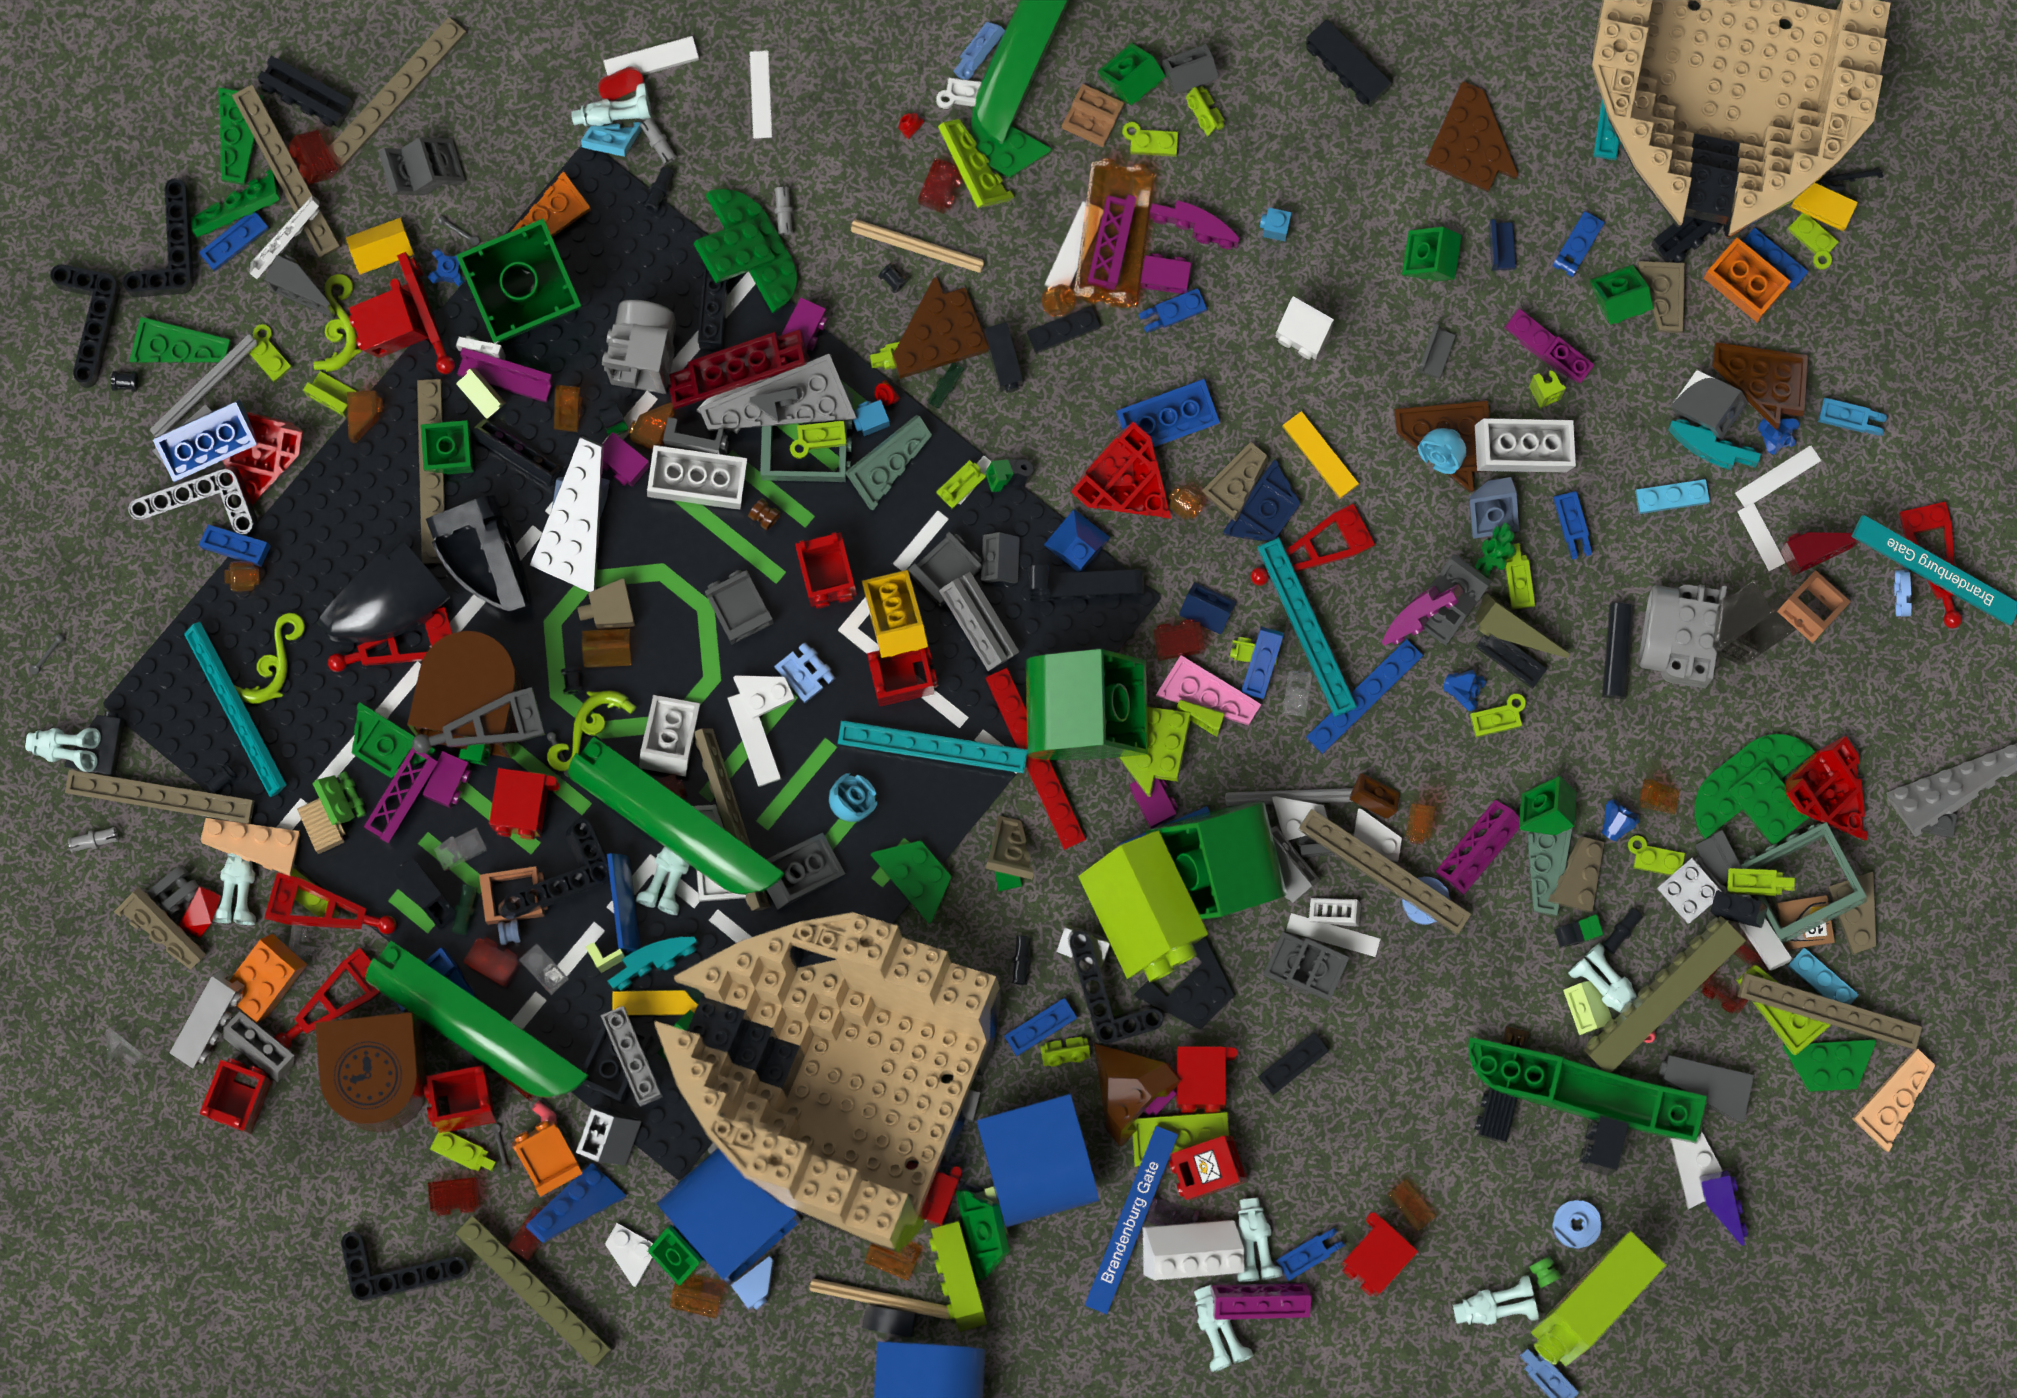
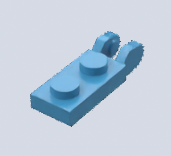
M1824 398L1818 422L1882 436L1884 429L1868 425L1867 421L1869 418L1878 422H1885L1887 415L1871 411L1870 408Z

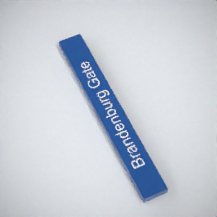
M1158 1126L1155 1127L1085 1306L1105 1314L1108 1313L1178 1134Z

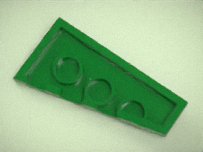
M218 87L221 180L245 186L255 138L232 97L233 94L239 91ZM259 95L262 102L264 103V96Z
M272 169L266 171L267 176L257 181L255 178L248 182L249 187L240 193H237L235 190L229 194L224 203L216 202L191 218L192 231L196 237L210 234L213 230L223 225H229L245 215L249 216L256 210L265 206H271L276 201H279L278 180Z
M140 317L129 362L219 363L229 353L232 340Z

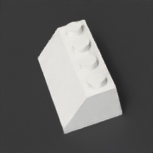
M1234 1220L1143 1227V1275L1153 1280L1244 1273V1248Z

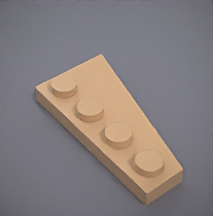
M206 818L201 842L228 854L238 855L246 861L261 864L269 870L274 869L291 876L300 832Z
M1919 1049L1914 1050L1852 1118L1886 1152L1890 1151L1896 1135L1899 1134L1903 1127L1902 1124L1914 1106L1913 1103L1918 1094L1921 1093L1935 1067Z

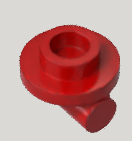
M916 113L905 114L900 119L899 130L907 139H910L924 121Z
M886 380L876 386L875 397L877 401L881 400L884 406L892 403L895 404L900 400L898 394Z

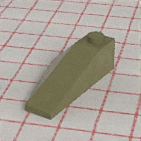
M1488 593L1484 595L1475 617L1480 632L1488 637L1492 634L1499 639L1568 658L1570 656L1566 649L1541 631L1538 632L1525 619L1518 618L1503 603Z

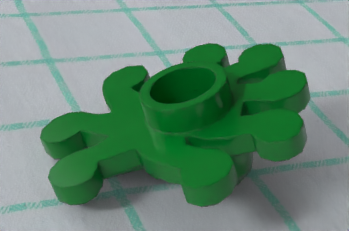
M1504 523L1501 528L1496 526L1493 530L1492 539H1486L1482 544V552L1485 556L1478 559L1476 569L1480 570V573L1486 578H1489L1490 570L1494 566L1499 570H1503L1507 565L1506 560H1510L1516 555V549L1511 543L1514 539V532L1511 531L1509 524Z

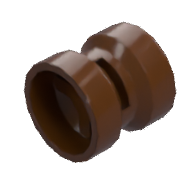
M761 498L753 506L748 517L753 521L760 522L761 527L768 531L778 520L781 512L776 508H770L768 502Z

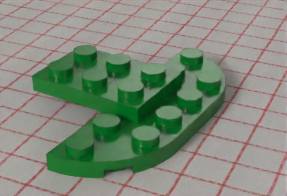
M730 189L708 191L705 196L724 230L697 239L694 242V246L715 283L749 271L772 313L780 310L795 291L797 273L794 262L769 217L757 202L743 193Z
M1784 734L1766 735L1745 746L1711 773L1702 783L1696 794L1694 819L1703 839H1707L1742 810L1771 845L1777 844L1806 821L1809 816L1797 811L1787 796L1786 786L1781 779L1814 754L1815 751L1802 740Z

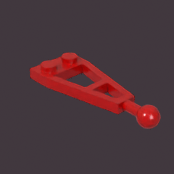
M406 252L397 255L399 263L438 357L436 368L442 374H449L454 370L455 363L445 352L444 343L420 277L424 275L423 270L414 257L411 258Z
M1946 502L1899 513L1905 538L1918 546L1919 544L1914 534L1943 528L1946 556L1943 560L1955 566L1952 523ZM1927 580L1936 600H1943L1946 611L1943 617L1944 624L1951 629L1959 627L1962 623V615L1954 608L1952 596L1955 595L1945 589L1941 590L1939 586Z
M1351 504L1330 515L1285 551L1288 557H1290L1301 547H1304L1310 560L1292 565L1294 571L1299 572L1354 557L1374 547L1375 543L1354 504ZM1335 522L1349 549L1319 557L1311 540ZM1263 567L1253 569L1250 575L1251 581L1257 586L1265 585L1270 577L1267 569Z
M445 607L436 609L434 612L432 611L433 617L425 622L431 647L441 638L452 634ZM395 637L363 643L357 646L359 652L345 656L340 653L332 654L328 659V666L332 671L340 672L345 669L346 665L361 661L363 666L423 661L427 652L399 654ZM388 641L392 655L368 657L367 650Z
M278 872L264 918L287 925L361 929L362 924L378 927L379 931L383 934L393 933L397 926L396 920L392 916L386 915L377 918L365 915L366 908L301 878ZM298 888L328 901L324 917L291 915ZM335 905L357 914V918H332Z
M359 947L339 964L294 1018L297 1024L286 1033L281 1032L274 1036L277 1042L288 1050L292 1040L302 1031L306 1034L315 1031V1022L334 1021L373 1000L381 993L366 981V972L371 960L362 948ZM348 970L366 994L336 1009L325 994L342 974ZM321 1002L329 1014L308 1024L305 1018Z

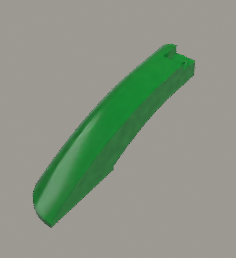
M1019 0L976 95L975 110L981 126L997 142L1003 144L1040 71L1071 0Z
M594 736L580 755L575 753L568 768V776L571 780L726 891L740 895H748V893L757 891L762 892L776 884L785 874Z
M390 941L377 960L375 958L372 959L366 972L368 984L529 1094L544 1098H552V1096L561 1094L565 1095L578 1088L587 1079L588 1075L394 942Z
M1472 1037L1469 1039V1057L1475 1073L1487 1086L1498 1092L1591 1120H1596L1598 1117L1603 1116L1629 1123L1628 1129L1695 1144L1699 1142L1708 1103L1707 1096L1626 1078L1569 1061L1560 1056Z

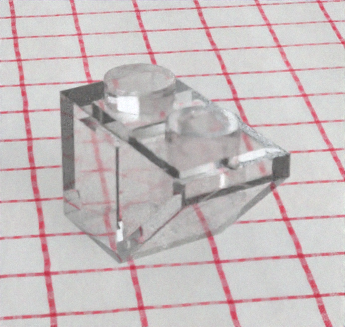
M538 944L519 959L551 995L569 980Z

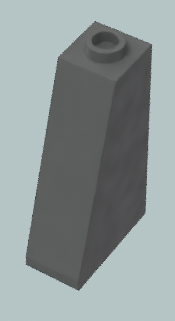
M1670 1055L1666 1058V1061H1661L1659 1074L1663 1075L1662 1082L1677 1090L1707 1096V1107L1735 1123L1742 1124L1744 1122L1754 1075Z

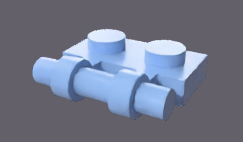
M805 642L799 647L804 655L798 658L794 652H791L774 666L779 674L787 679L790 687L804 703L808 702L823 689L818 682L821 678H824L828 684L836 679L830 672L831 668L828 664L824 665L817 656V651L814 648H810ZM809 661L817 670L814 674H811L804 666Z

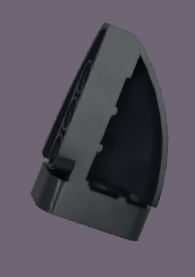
M495 495L484 496L426 518L432 538L434 539L432 545L436 554L454 579L481 600L507 611L517 610L530 604L522 564L508 519L505 517L496 519L502 516Z
M402 541L386 554L388 559L384 554H379L355 576L320 616L317 625L332 641L347 643L380 641L396 637L424 624L433 617L432 611L434 612L450 597L427 567Z

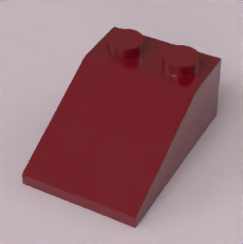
M1798 532L1787 538L1788 541L1784 543L1780 553L1792 576H1795L1856 547L1860 541L1851 537L1853 533L1807 532L1801 535Z

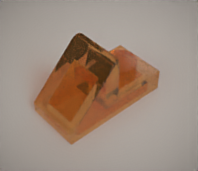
M556 385L554 429L578 431L582 404L580 387Z
M1644 779L1639 807L1676 814L1680 791L1652 779Z

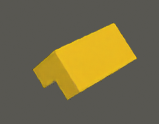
M1814 183L1793 201L1791 208L1844 232L1858 202Z
M401 218L346 237L359 275L398 261L397 255L406 252L409 256L414 255Z

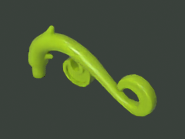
M343 274L331 276L324 286L326 298L339 319H334L327 323L325 335L329 341L339 342L344 337L343 334L338 333V330L344 329L346 332V344L338 355L337 352H334L331 358H325L323 361H314V370H326V372L339 370L362 351L356 349V329L352 327L348 314L335 300L331 292L334 285L343 286L344 291L338 296V299L341 301L347 299L352 294L353 283L348 276Z
M287 613L278 618L275 626L277 657L264 655L257 663V671L261 676H273V672L269 670L271 666L276 667V675L267 687L260 690L259 686L253 689H242L234 685L242 701L254 704L283 696L278 691L282 688L286 679L287 657L281 629L285 623H292L295 629L293 633L285 635L286 639L295 640L301 637L305 632V624L299 615Z
M588 691L587 694L590 698L582 704L575 718L571 758L566 762L558 759L560 751L569 750L567 744L553 745L547 753V760L550 766L558 771H567L575 753L579 755L582 731L588 735L595 736L604 730L605 720L600 714H591L593 722H586L588 714L595 707L601 704H608V708L617 706L619 709L623 708L632 714L636 706L628 701L627 696L616 691Z

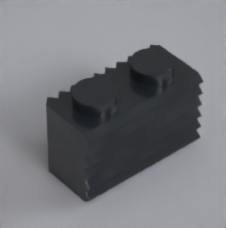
M1717 890L1710 913L1717 918L1721 916L1725 920L1762 928L1768 908L1760 900L1748 899L1737 894L1734 895L1733 893L1729 894L1728 892L1725 893L1724 891Z
M1492 1088L1488 1090V1093H1483L1480 1106L1484 1107L1482 1116H1477L1474 1130H1478L1477 1136L1505 1144L1518 1098L1498 1092Z

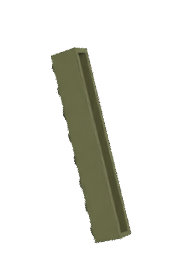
M1720 916L1718 919H1713L1707 925V930L1701 936L1694 937L1689 943L1690 946L1684 952L1678 953L1673 958V963L1667 969H1662L1655 976L1656 980L1651 985L1643 987L1639 991L1638 997L1632 1003H1627L1615 1020L1612 1019L1606 1023L1603 1028L1604 1031L1588 1041L1584 1051L1605 1072L1611 1073L1746 941L1723 917Z
M471 1216L456 1232L484 1262L593 1367L597 1368L613 1351L474 1216Z

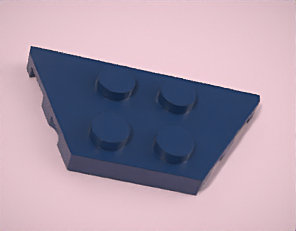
M1274 460L1252 490L1237 521L1235 522L1231 519L1224 529L1223 535L1270 542L1279 536L1300 506V502L1295 493H1293L1287 478L1284 477L1277 461Z

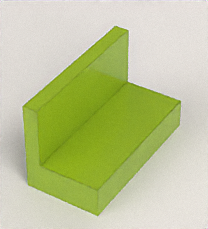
M321 371L313 383L307 382L303 389L308 397L345 418L360 396L359 392Z

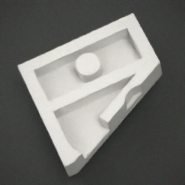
M459 337L456 344L460 352L463 347L505 360L506 357L501 345L479 341L474 337Z
M733 677L752 719L796 700L785 677Z
M1278 796L1272 797L1281 832L1287 840L1306 836L1298 828L1311 809L1327 818L1324 805Z
M1358 809L1354 837L1390 861L1398 862L1402 838L1362 809Z
M616 1223L605 1245L630 1283L637 1287L653 1259L647 1252L653 1243Z

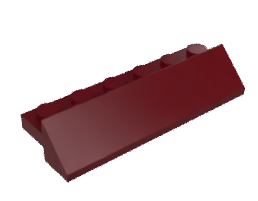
M799 329L779 337L773 332L689 361L688 368L669 374L671 388L669 389L673 408L677 409L806 365L810 357L806 352L801 330Z

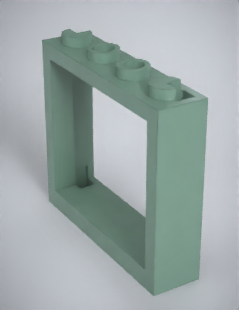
M843 385L849 402L853 406V393H849L848 385ZM842 420L845 425L847 446L839 447V472L771 471L773 426H762L761 479L773 481L846 482L845 472L851 468V461H847V452H851L852 439L847 438L848 429H852V420Z
M1827 822L1819 823L1815 826L1813 824L1808 828V832L1802 835L1796 833L1788 837L1786 843L1780 846L1774 844L1765 849L1766 853L1758 857L1752 855L1749 859L1743 861L1744 864L1741 865L1742 869H1761L1825 837L1854 893L1784 928H1781L1765 896L1755 895L1757 900H1760L1767 906L1766 917L1782 944L1867 902V896Z

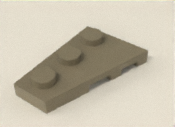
M1638 261L1637 266L1640 275L1649 286L1653 304L1652 314L1658 332L1682 333L1684 263Z
M1250 442L1202 490L1203 495L1236 522L1269 460L1267 455Z
M998 815L986 869L1033 879L1034 871L1030 865V854L1027 852L1025 845L1026 838L1022 821Z
M1579 837L1567 861L1568 866L1564 874L1560 875L1557 881L1558 886L1547 902L1585 912H1593L1604 842L1587 837Z
M1873 872L1856 877L1867 896V902L1838 916L1852 955L1876 947ZM1848 880L1828 887L1833 903L1854 893Z

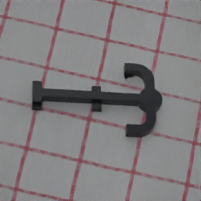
M1879 167L1868 171L1833 176L1823 175L1818 182L1832 191H1843L1845 188L1843 184L1834 185L1831 182L1843 180L1854 182L1857 178L1871 176L1883 178V172Z

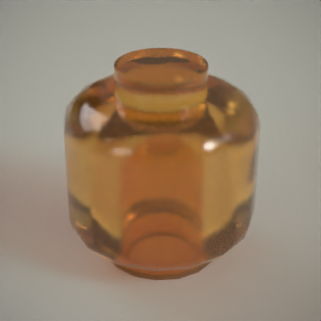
M1058 284L1044 290L1041 298L1042 306L1048 315L1053 317L1061 316L1074 309L1076 295L1068 285Z
M1188 485L1183 486L1181 489L1176 487L1168 497L1171 499L1169 508L1184 520L1194 519L1204 507V504H1202L1203 497Z
M249 561L231 562L229 569L224 570L225 584H229L230 589L235 592L252 591L255 585H259L258 566L254 567V564Z

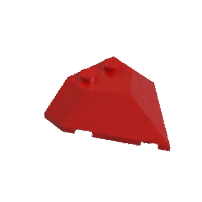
M246 412L258 444L222 461L225 467L233 466L240 471L253 505L300 455L304 431L288 421ZM228 473L231 481L233 482L232 475Z
M1135 422L1130 423L1107 445L1084 471L1070 491L1089 508L1172 519L1151 437Z
M1843 736L1815 752L1786 780V794L1798 812L1820 822H1827L1828 825L1862 840H1868L1867 831L1863 829L1862 817H1865L1862 781L1858 779L1857 764H1860L1859 754L1847 736Z

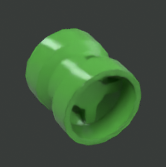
M1551 1256L1529 1267L1532 1274L1537 1275V1283L1540 1288L1562 1277L1559 1271L1553 1268L1554 1262Z

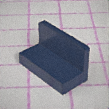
M1490 219L1488 227L1492 271L1515 270L1512 222L1496 223V219Z
M1194 582L1185 598L1179 615L1211 631L1222 634L1228 618L1236 605V601Z

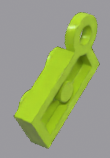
M1128 122L1123 126L1122 133L1124 138L1131 141L1130 154L1177 156L1178 132L1141 130L1140 126L1135 122ZM1128 128H1135L1136 133L1129 135L1127 133Z
M1802 213L1788 228V231L1815 254L1813 264L1816 268L1821 270L1827 269L1832 263L1829 253L1839 242L1810 216ZM1820 256L1826 258L1827 262L1825 264L1818 262Z
M264 324L258 325L253 331V337L258 344L249 354L271 380L276 383L292 367L270 343L269 340L272 337L271 329ZM265 330L267 335L264 338H260L258 336L259 331Z
M844 421L798 425V440L792 442L790 451L793 457L801 459L807 456L810 449L847 446ZM797 445H802L804 447L802 453H797L795 451V447Z
M1512 694L1505 706L1471 713L1470 718L1475 738L1522 727L1519 712L1525 708V698L1520 694ZM1514 699L1520 701L1521 705L1519 707L1512 705Z
M1633 836L1628 842L1629 851L1635 854L1634 869L1672 876L1683 866L1685 853L1647 846V842L1642 836ZM1640 841L1642 847L1640 849H1635L1633 847V842Z

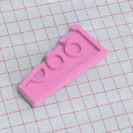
M1182 655L1156 694L1157 697L1176 703L1181 699L1222 712L1224 714L1223 718L1248 726L1261 707V704Z

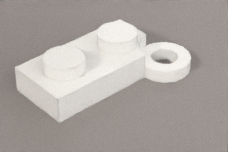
M948 78L947 90L940 91L937 94L936 103L944 109L952 107L953 104L975 106L976 95L981 82ZM946 96L950 99V101L943 102L941 98Z

